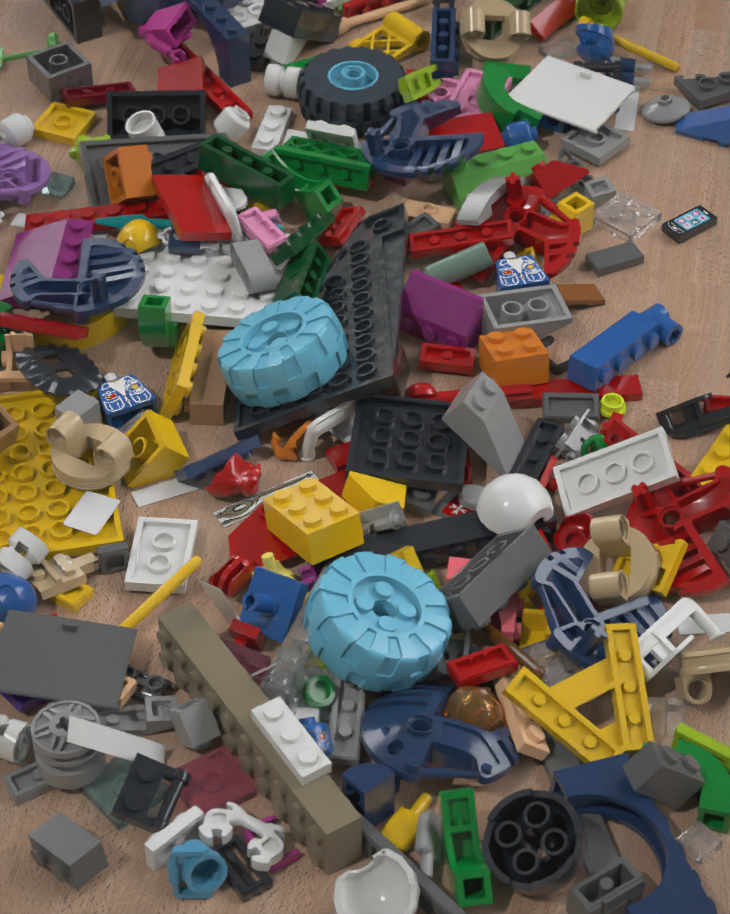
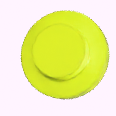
M608 393L599 401V413L604 417L610 418L613 412L625 414L626 403L621 395Z

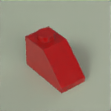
M542 160L531 167L532 173L526 177L531 178V186L542 188L545 196L550 199L590 174V172L586 168L552 160L546 164Z

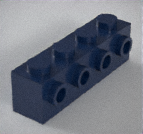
M433 7L430 65L436 64L437 70L431 73L432 79H454V76H459L460 21H456V8Z

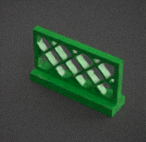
M293 135L282 146L275 145L273 147L277 155L287 166L298 174L313 180H326L330 178L335 185L367 191L370 188L371 178L377 172L370 163L365 161L362 149Z

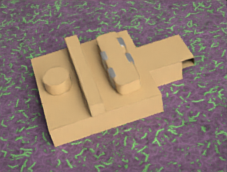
M92 552L71 559L68 554H58L48 561L44 558L39 565L33 566L34 571L28 578L40 591L42 601L87 583L85 574L95 571L94 565L99 564V560Z

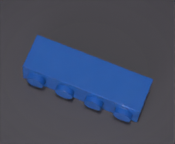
M632 310L570 355L567 379L595 392L657 346L660 339L658 335L660 323Z

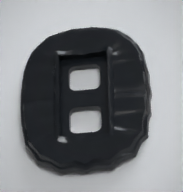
M49 343L45 346L25 347L22 352H16L15 362L17 368L25 376L26 380L44 395H51L55 398L69 397L77 390L87 394L94 392L101 383L102 375L99 374L98 367L95 366L93 360H89L87 354H82L79 348H71L67 344L58 346L54 343ZM45 359H59L61 362L49 364L45 362ZM69 371L73 376L60 378L56 373Z

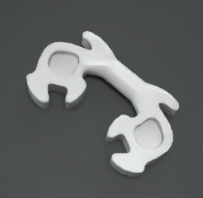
M227 802V810H209L205 815L203 824L199 826L200 840L208 846L213 845V837H221L222 844L228 843L233 836L232 826H243L259 834L262 839L253 838L247 846V856L251 857V867L255 870L269 871L272 865L283 858L284 844L282 840H285V829L280 825L265 823L247 814L243 808L233 802Z

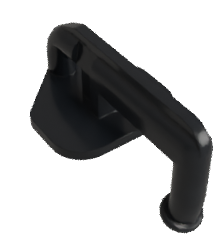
M730 373L726 375V378H730ZM711 392L655 413L660 427H663L668 436L687 439L729 424L730 405L703 415L699 404L712 398ZM681 411L685 422L673 426L669 414Z

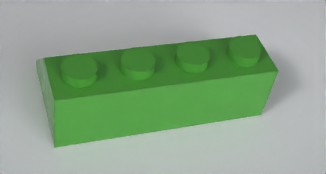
M535 141L475 155L466 163L463 160L457 168L450 171L448 168L447 171L442 173V189L460 212L466 201V194L472 193L485 180L495 176H510L511 172H515L516 176L526 177L532 173L531 167L542 160L547 164L545 153Z

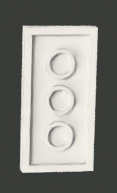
M662 426L553 467L565 517L582 512L591 514L632 499L631 486L633 484L638 486L641 482H644L650 492L680 481L667 435Z

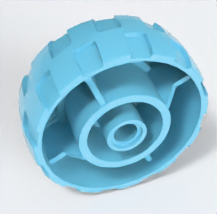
M296 296L289 300L272 302L265 305L258 312H252L239 321V325L225 335L217 355L223 377L236 398H239L243 404L251 407L261 406L269 408L301 399L327 383L344 364L347 358L346 349H348V343L343 327L328 303L319 298L312 299L309 296Z
M356 552L352 556L338 558L325 569L314 584L309 595L303 622L304 629H307L309 637L308 643L313 653L327 665L328 670L334 675L365 690L374 692L391 690L392 692L411 688L417 681H423L443 656L452 630V622L449 619L450 608L443 593L438 591L434 586V581L422 570L415 569L406 564L405 560L387 554L384 556L373 554V552Z

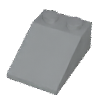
M556 284L478 294V296L484 298L482 335H488L493 331L507 332L525 327L532 328L538 338L541 339L572 323L573 320Z
M483 371L460 389L442 417V420L500 476L509 474L525 442L503 390L493 379L489 378Z

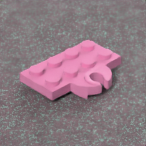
M466 68L460 81L451 78H441L442 84L435 87L436 89L431 93H428L429 100L431 102H436L437 99L458 101L462 113L456 117L482 113L476 101V89L484 71ZM508 77L505 84L507 93L512 86V77Z

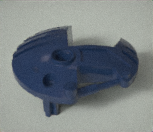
M437 99L436 102H431L430 100L421 101L422 104L414 102L390 111V119L382 128H368V132H365L366 140L362 142V152L365 161L370 163L374 170L384 175L398 178H416L420 175V178L431 176L434 172L435 175L444 173L448 168L449 171L455 169L463 160H465V163L469 161L482 148L484 135L481 132L428 136L430 130L462 112L458 101ZM394 124L395 127L391 137L383 138L387 130Z
M106 238L83 239L78 278H45L27 258L20 260L14 266L10 275V288L14 299L23 307L24 311L42 309L74 315L76 324L84 325L89 322L88 316L110 311L132 299L145 282L146 270L142 257L137 255V251L133 248H126V244Z
M571 547L561 549L559 553L555 551L545 558L535 570L530 587L540 595L545 609L544 614L551 631L545 643L546 647L552 652L560 650L573 662L586 669L606 658L603 641L608 636V633L603 631L605 624L636 623L639 638L667 610L653 592L647 594L644 598L642 596L601 613L596 612L579 584L594 554L586 548ZM672 633L667 637L668 640L672 637ZM651 653L643 658L653 669L660 664Z
M423 682L415 683L406 690L397 692L390 690V692L383 693L377 697V701H373L368 706V710L364 712L362 717L361 739L364 748L377 764L386 766L395 772V793L400 791L401 779L414 783L418 782L420 778L477 779L479 784L487 785L506 776L511 771V765L513 767L517 765L519 756L521 757L522 753L516 750L509 726L489 732L474 725L451 719L459 703L460 690L455 684ZM432 763L458 770H451L443 767H427V765Z

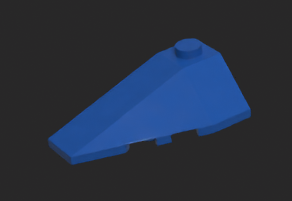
M730 105L688 113L687 116L676 121L675 134L700 141L707 139L719 142V146L727 148L728 144L730 145Z

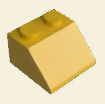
M148 409L124 434L131 441L133 449L130 467L124 475L127 485L131 488L172 478L174 476L173 471L180 469L189 459V455L173 421Z

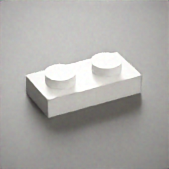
M194 805L188 811L177 815L173 822L162 831L151 835L144 844L146 864L156 872L170 861L169 857L172 847L183 845L189 840L199 839V826L204 822V812Z

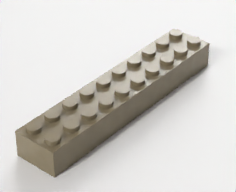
M188 602L158 616L159 631L156 632V635L161 645V652L158 653L161 664L165 669L170 668L177 685L181 690L186 689L190 699L199 697L208 700L226 750L229 753L234 752L242 771L246 775L250 774L255 780L256 787L261 796L269 798L272 802L273 810L280 820L285 819L296 842H302L307 848L312 863L315 866L320 865L327 876L361 859V815L328 774L302 786L251 719V710L269 702V699L193 603Z

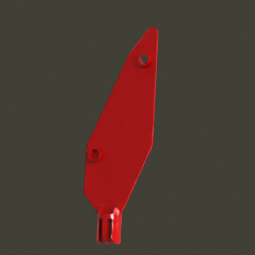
M346 469L318 480L346 501L342 497V491L346 483ZM263 503L228 535L230 559L209 578L208 584L221 589L224 595L233 598L252 580V572H254L255 567L264 566L261 558L263 554L273 553L275 561L278 560L280 563L299 556V554L267 529Z

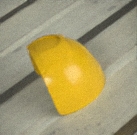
M135 219L128 222L122 227L117 237L118 242L126 244V248H133L137 251V254L162 243V239L157 238L159 233L157 228L152 223L143 219Z

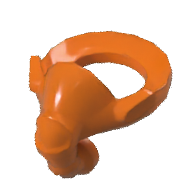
M306 421L300 426L284 447L280 445L283 439L276 432H273L271 447L274 450L275 457L284 461L298 460L299 455L296 450L302 447L301 443L304 440L307 427L313 421Z

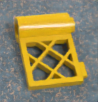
M393 11L384 17L383 25L361 39L359 37L356 38L348 46L358 48L362 46L374 50V47H387V50H382V52L393 56L398 61L413 50L416 52L425 50L429 45L431 35L427 30L400 13ZM381 35H384L388 38V40L375 39ZM393 46L403 47L399 50H390Z

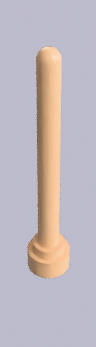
M406 0L351 18L342 17L336 36L346 34L350 27L383 18L390 12L396 11L399 13L428 3V0Z

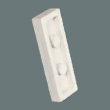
M281 105L268 106L251 146V152L260 156L275 145H281L293 117V108Z
M280 696L251 710V719L302 786L332 772L330 760Z

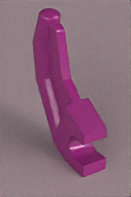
M307 562V566L298 569V573L303 578L301 582L309 585L307 592L311 593L314 584L322 575L319 563L312 566Z

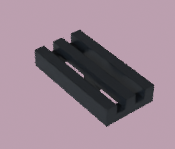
M237 834L232 836L228 843L222 844L221 842L211 847L213 851L219 854L222 852L247 885L245 887L226 863L228 869L225 879L243 903L250 900L249 896L253 894L255 897L260 895L262 889L266 888V890L273 888V880L266 871H258L251 867V857L247 856V847ZM233 846L259 879L257 882L252 879L229 847Z

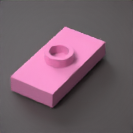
M256 206L237 215L241 230L252 240L258 239L267 255L278 250L276 246L287 239V236Z

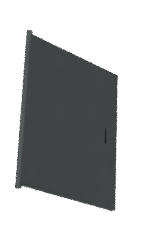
M9 609L0 634V692L53 701H80L92 707L120 711L118 703L138 629Z

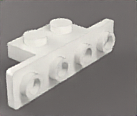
M308 120L305 127L306 132L292 129L287 130L283 142L284 144L293 135L362 149V143L358 142L356 129L348 125L328 124L321 120Z

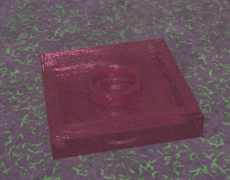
M225 745L177 767L192 775L189 785L183 788L180 798L188 809L196 805L204 812V817L211 809L227 810V802L240 805L257 796V788Z

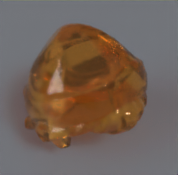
M459 687L449 697L446 708L443 711V716L446 718L456 719L489 732L505 727L504 709L500 700L490 692L489 687Z

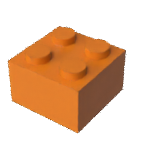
M147 144L117 147L102 158L110 204L144 201L156 195L150 183L153 158L151 152L148 151Z
M520 327L514 331L507 332L493 331L488 335L479 336V366L498 386L549 383V352L532 328Z

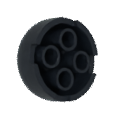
M532 788L516 791L502 799L487 817L488 824L485 829L484 840L481 841L483 857L491 872L510 889L532 896L551 894L571 883L583 867L588 850L585 825L573 806L556 792L532 790ZM544 851L547 855L541 858V854Z

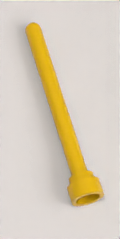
M582 16L577 24L595 23L592 22V19ZM613 34L616 46L674 72L680 69L679 63Z
M193 556L119 626L135 628L202 565L201 557Z

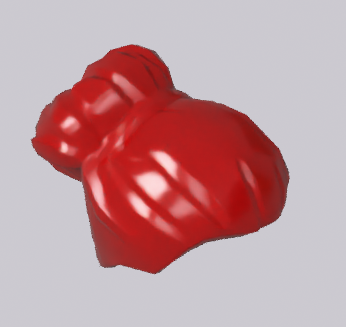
M234 453L227 461L225 467L214 475L211 484L205 485V490L210 495L219 498L231 497L235 494H242L245 497L253 496L258 491L261 479V465L258 463L254 466L251 462H245L238 453Z
M586 512L566 516L554 535V544L558 551L571 547L583 548L592 538L590 522L594 517Z

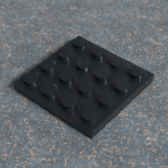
M374 393L367 394L362 399L357 400L345 480H347L349 471L407 485V487L462 493L468 444L442 420L452 402Z

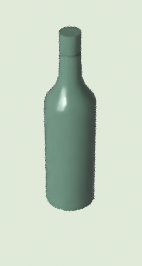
M482 241L428 265L422 273L453 284L493 266V262Z

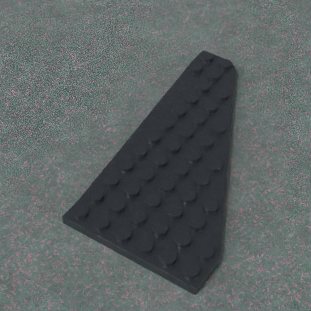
M404 203L372 214L359 222L329 265L317 298L329 304L338 317L348 343V349H346L347 358L342 367L322 387H318L310 392L309 395L293 402L290 401L276 407L263 408L261 406L251 407L239 400L234 407V434L238 441L258 436L260 433L271 429L282 428L287 423L298 419H307L315 413L323 410H332L340 404L362 399L367 394L378 390L384 391L397 384L396 364L409 225L408 212Z

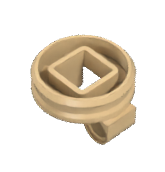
M478 0L461 13L460 36L462 43L471 55L481 61H504L516 52L523 40H528L531 37L530 12L516 10L514 6L505 0ZM485 20L502 21L503 41L482 40L485 35Z
M67 410L46 430L47 443L52 445L51 460L54 474L61 482L72 488L89 491L109 487L119 481L130 467L131 458L133 457L131 441L114 427L96 423L84 424L79 415ZM88 448L94 450V466L78 459Z
M623 514L593 518L590 522L592 538L583 548L588 549L594 555L579 581L582 589L598 606L614 608L642 596L644 598L654 586L659 574L660 561L656 548L642 532L629 527V520ZM631 555L630 577L622 570L606 572V558Z
M730 643L679 652L677 656L680 661L679 677H674L676 694L682 702L701 705L711 698L713 689L710 673L730 670ZM693 681H696L699 684L700 692L693 699L689 695L688 687Z

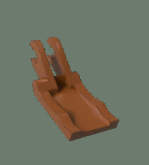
M556 284L566 306L575 304L588 306L595 304L605 305L604 297L594 284Z

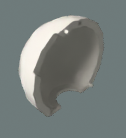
M504 474L492 480L482 490L476 508L480 521L489 530L497 534L533 525L542 517L544 522L553 517V504L550 494L537 479L525 474Z
M390 849L380 850L372 855L373 860L368 865L358 870H348L336 880L333 900L337 914L416 913L420 895L417 876L405 859Z

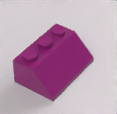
M414 269L410 273L403 290L399 330L433 344L474 348L479 343V336L482 335L484 298Z

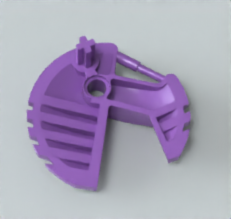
M2 143L0 144V201H17V203L22 205L29 204L30 196L38 193L48 185L51 173L50 166L44 158L33 151H26V148L20 146L13 147L12 144Z

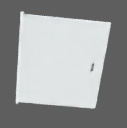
M547 56L509 95L518 103L543 115L597 134L598 129L636 90V86Z

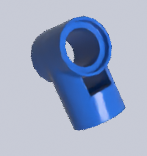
M656 303L639 313L660 323L658 331L659 340L665 345L672 346L680 339L683 327L670 318L668 310L662 304Z

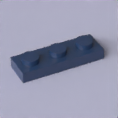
M257 435L249 437L173 472L178 482L188 479L191 484L205 478L204 472L213 468L214 473L222 470L234 453H238L244 460L253 456V449L262 445Z

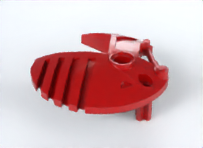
M511 172L510 176L505 177L507 192L491 204L493 215L483 223L512 219L515 244L526 249L533 246L538 254L544 255V272L549 279L554 278L570 265L571 259L578 252V246L581 243L580 221L576 218L570 219L559 210L558 206L545 196L542 188L522 186L520 176H516L515 172ZM542 207L555 214L563 222L540 214ZM455 221V223H454V227L466 226V225H457V221ZM515 245L488 248L493 266L468 278L484 284L495 272V262L500 260L504 253L510 252Z
M719 465L716 467L715 472L679 478L680 481L650 492L644 482H641L638 486L635 484L631 486L634 500L625 515L629 520V527L642 532L652 544L665 546L675 544L677 539H683L688 544L668 594L678 592V595L683 597L704 596L715 593L730 585L728 577L700 537L701 534L716 528L719 521L730 519V467L725 465ZM713 480L679 498L675 497L671 491L689 487L691 484Z

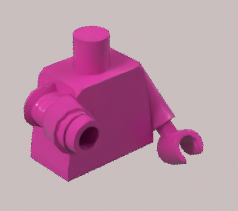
M183 2L154 12L146 24L139 27V36L145 39L146 44L151 49L158 51L165 57L170 56L172 64L185 61V52L181 49L173 50V48H177L182 41L188 40L193 35L191 29L197 23V19L187 2Z

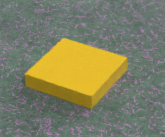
M53 101L33 124V136L74 147L76 138L84 136L97 121V112L78 107L67 108L65 104Z

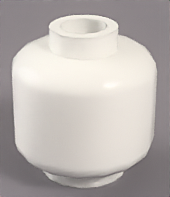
M236 105L234 107L228 106L214 120L216 133L225 132L226 138L236 143L250 129V117L242 108Z
M13 113L0 121V144L7 143L12 144L13 147H21L29 142L33 137L34 131L31 120L26 115Z

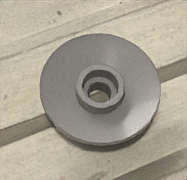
M662 94L647 101L642 106V116L653 123L675 122L688 115L690 103L680 96Z

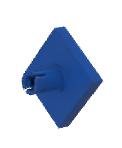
M256 566L249 590L242 598L243 609L240 619L242 622L260 628L264 636L283 644L291 645L309 585L267 568Z

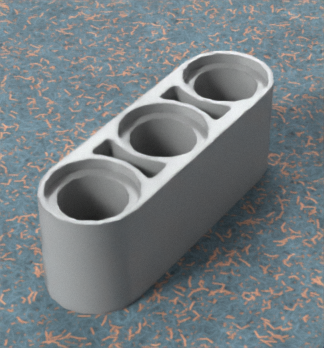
M258 239L230 243L232 263L248 294L276 290L277 279L274 268Z

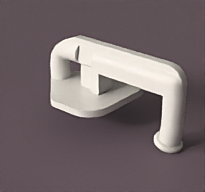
M207 173L204 178L205 183L232 231L230 242L245 241L246 238L242 233L237 211L247 206L248 200L241 189L222 187L214 173Z
M351 400L338 405L332 410H323L317 413L316 419L307 427L302 448L299 451V458L302 461L310 462L314 460L316 456L314 448L317 438L326 431L331 432L344 443L351 441L357 400Z
M682 598L638 638L644 680L646 682L654 678L695 638L691 634L677 648L667 639L689 616L707 634L709 643L716 642L725 636V632L721 631L717 624L692 599ZM649 653L660 662L655 669L643 659Z

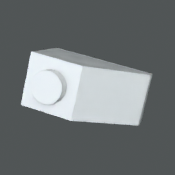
M272 29L263 56L269 58L271 64L281 66L295 60L308 40L292 38L276 29Z

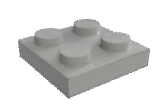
M605 123L598 129L597 134L576 127L560 139L561 147H566L570 152L597 166H600L630 144L629 135Z

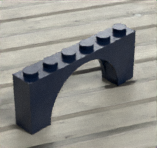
M166 0V8L187 2L197 19L196 24H198V16L201 18L215 50L219 76L230 88L251 81L249 33L218 0Z
M627 753L554 771L549 792H556L564 797L578 814H598L630 828L649 845L658 861L661 874L660 884L644 899L627 905L624 914H717L713 899L705 893L701 886L699 874L696 870H692L686 859L683 846L675 840L670 830V824L667 818L661 815L656 806L655 799L634 791L622 767L630 760Z

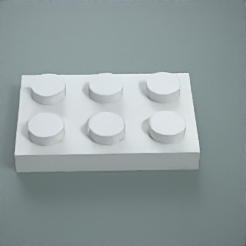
M139 516L124 580L125 590L155 592L188 562L194 553L198 533V520ZM188 578L172 593L185 594Z

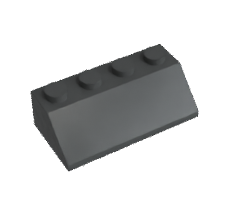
M534 525L496 535L438 590L443 593L450 608L449 619L453 627L460 631L473 628L477 631L484 628L490 623V616L494 612L505 608L510 603L508 599L528 585L527 580L533 576L539 564L552 553Z

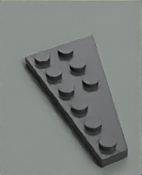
M224 132V133H217V134H219V135H221V136H223V137L226 138V133H225V132ZM214 133L80 141L78 146L90 207L110 205L102 158L117 147L147 144L148 151L151 152L152 158L155 159L205 140Z

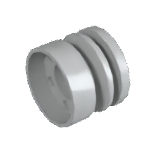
M63 700L51 703L41 709L33 719L30 731L39 776L48 785L55 788L73 790L84 787L96 780L104 770L106 758L103 752L67 742L69 716L100 725L101 723L98 713L90 705L80 701Z

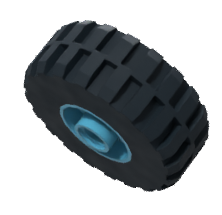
M346 46L340 49H330L326 53L322 52L316 55L315 59H311L300 73L299 106L301 114L306 121L321 120L338 126L348 125L356 129L357 138L366 139L365 132H368V128H382L390 119V111L405 104L403 96L399 92L397 79L407 74L402 65L393 56L386 55L377 49L372 50L362 46L360 48ZM393 124L389 129H393L395 125Z

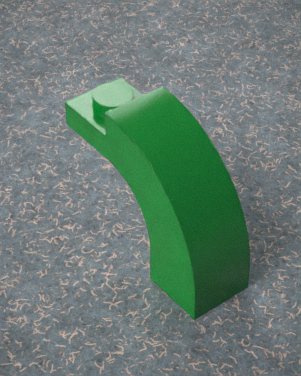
M488 62L476 89V101L481 112H492L497 127L505 131L507 124L522 120L529 121L531 127L536 126L537 128L543 114L511 98L505 89L510 72Z
M143 294L138 305V326L143 346L174 349L177 344V333L182 322H172L171 296Z
M678 739L676 749L673 750L684 755L689 754L693 756L700 764L701 769L699 771L706 782L694 793L698 801L695 828L729 834V773L722 763L710 752L693 743Z
M469 787L438 791L443 851L454 900L460 908L493 904L490 869L484 861L479 840L474 789Z

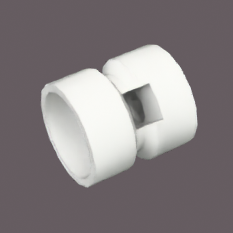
M269 64L264 77V93L270 96H278L283 92L286 98L299 99V76L303 68L289 66L285 71L284 66Z
M148 110L133 114L125 125V129L131 138L166 136L154 113Z
M18 527L8 540L10 546L0 549V571L14 574L27 580L34 571L32 565H39L50 550L34 534L22 527ZM21 551L26 554L25 557L20 554Z
M0 714V759L14 764H20L25 759L32 744L30 723L15 718L9 720L6 715Z

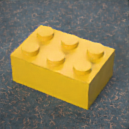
M314 477L304 479L299 484L287 489L277 490L272 495L262 498L267 529L312 566L364 544L360 512Z

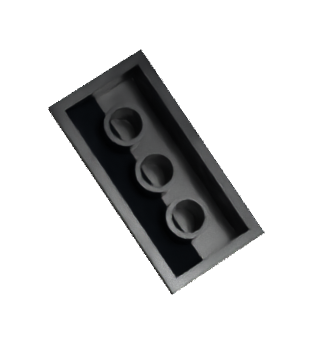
M205 90L107 91V135H110L111 139L131 138L125 129L126 122L133 114L143 110L154 113L166 136L206 134L207 97Z

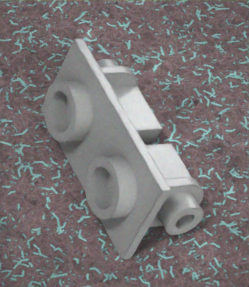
M589 409L585 411L581 418L575 415L566 428L571 432L569 435L564 432L555 445L559 450L554 457L557 458L559 455H562L567 462L582 457V442L599 432L598 423L586 417L590 411Z
M399 500L360 512L363 535L391 529L398 530L400 527L408 526Z

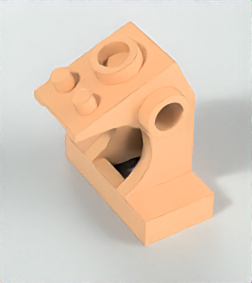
M13 331L9 334H4L6 351L1 353L2 367H6V371H0V396L36 391L37 389L21 374L15 362L16 352H22L25 347L33 348L36 346L33 334L24 331L23 334H16Z

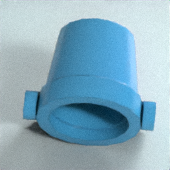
M198 839L189 840L183 845L172 847L167 868L169 883L173 885L174 896L179 899L212 897L213 891L223 884L227 876L228 868L223 857L218 852L213 851L202 840ZM183 880H184L185 884L187 885V887H182V886H181V883H182Z

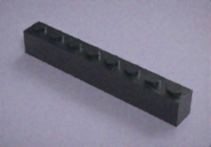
M477 511L400 527L398 530L391 529L363 535L364 544L319 563L323 574L332 562L340 557L352 556L356 552H373V554L386 556L404 546H413L422 569L430 570L448 565L449 557L472 559L498 534L489 530L480 521ZM553 512V517L546 522L543 521L542 517L533 525L537 530H542L548 543L554 542L558 520Z

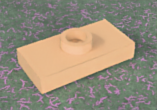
M407 199L405 203L409 222L423 212H426L441 224L442 229L451 227L456 217L455 208Z

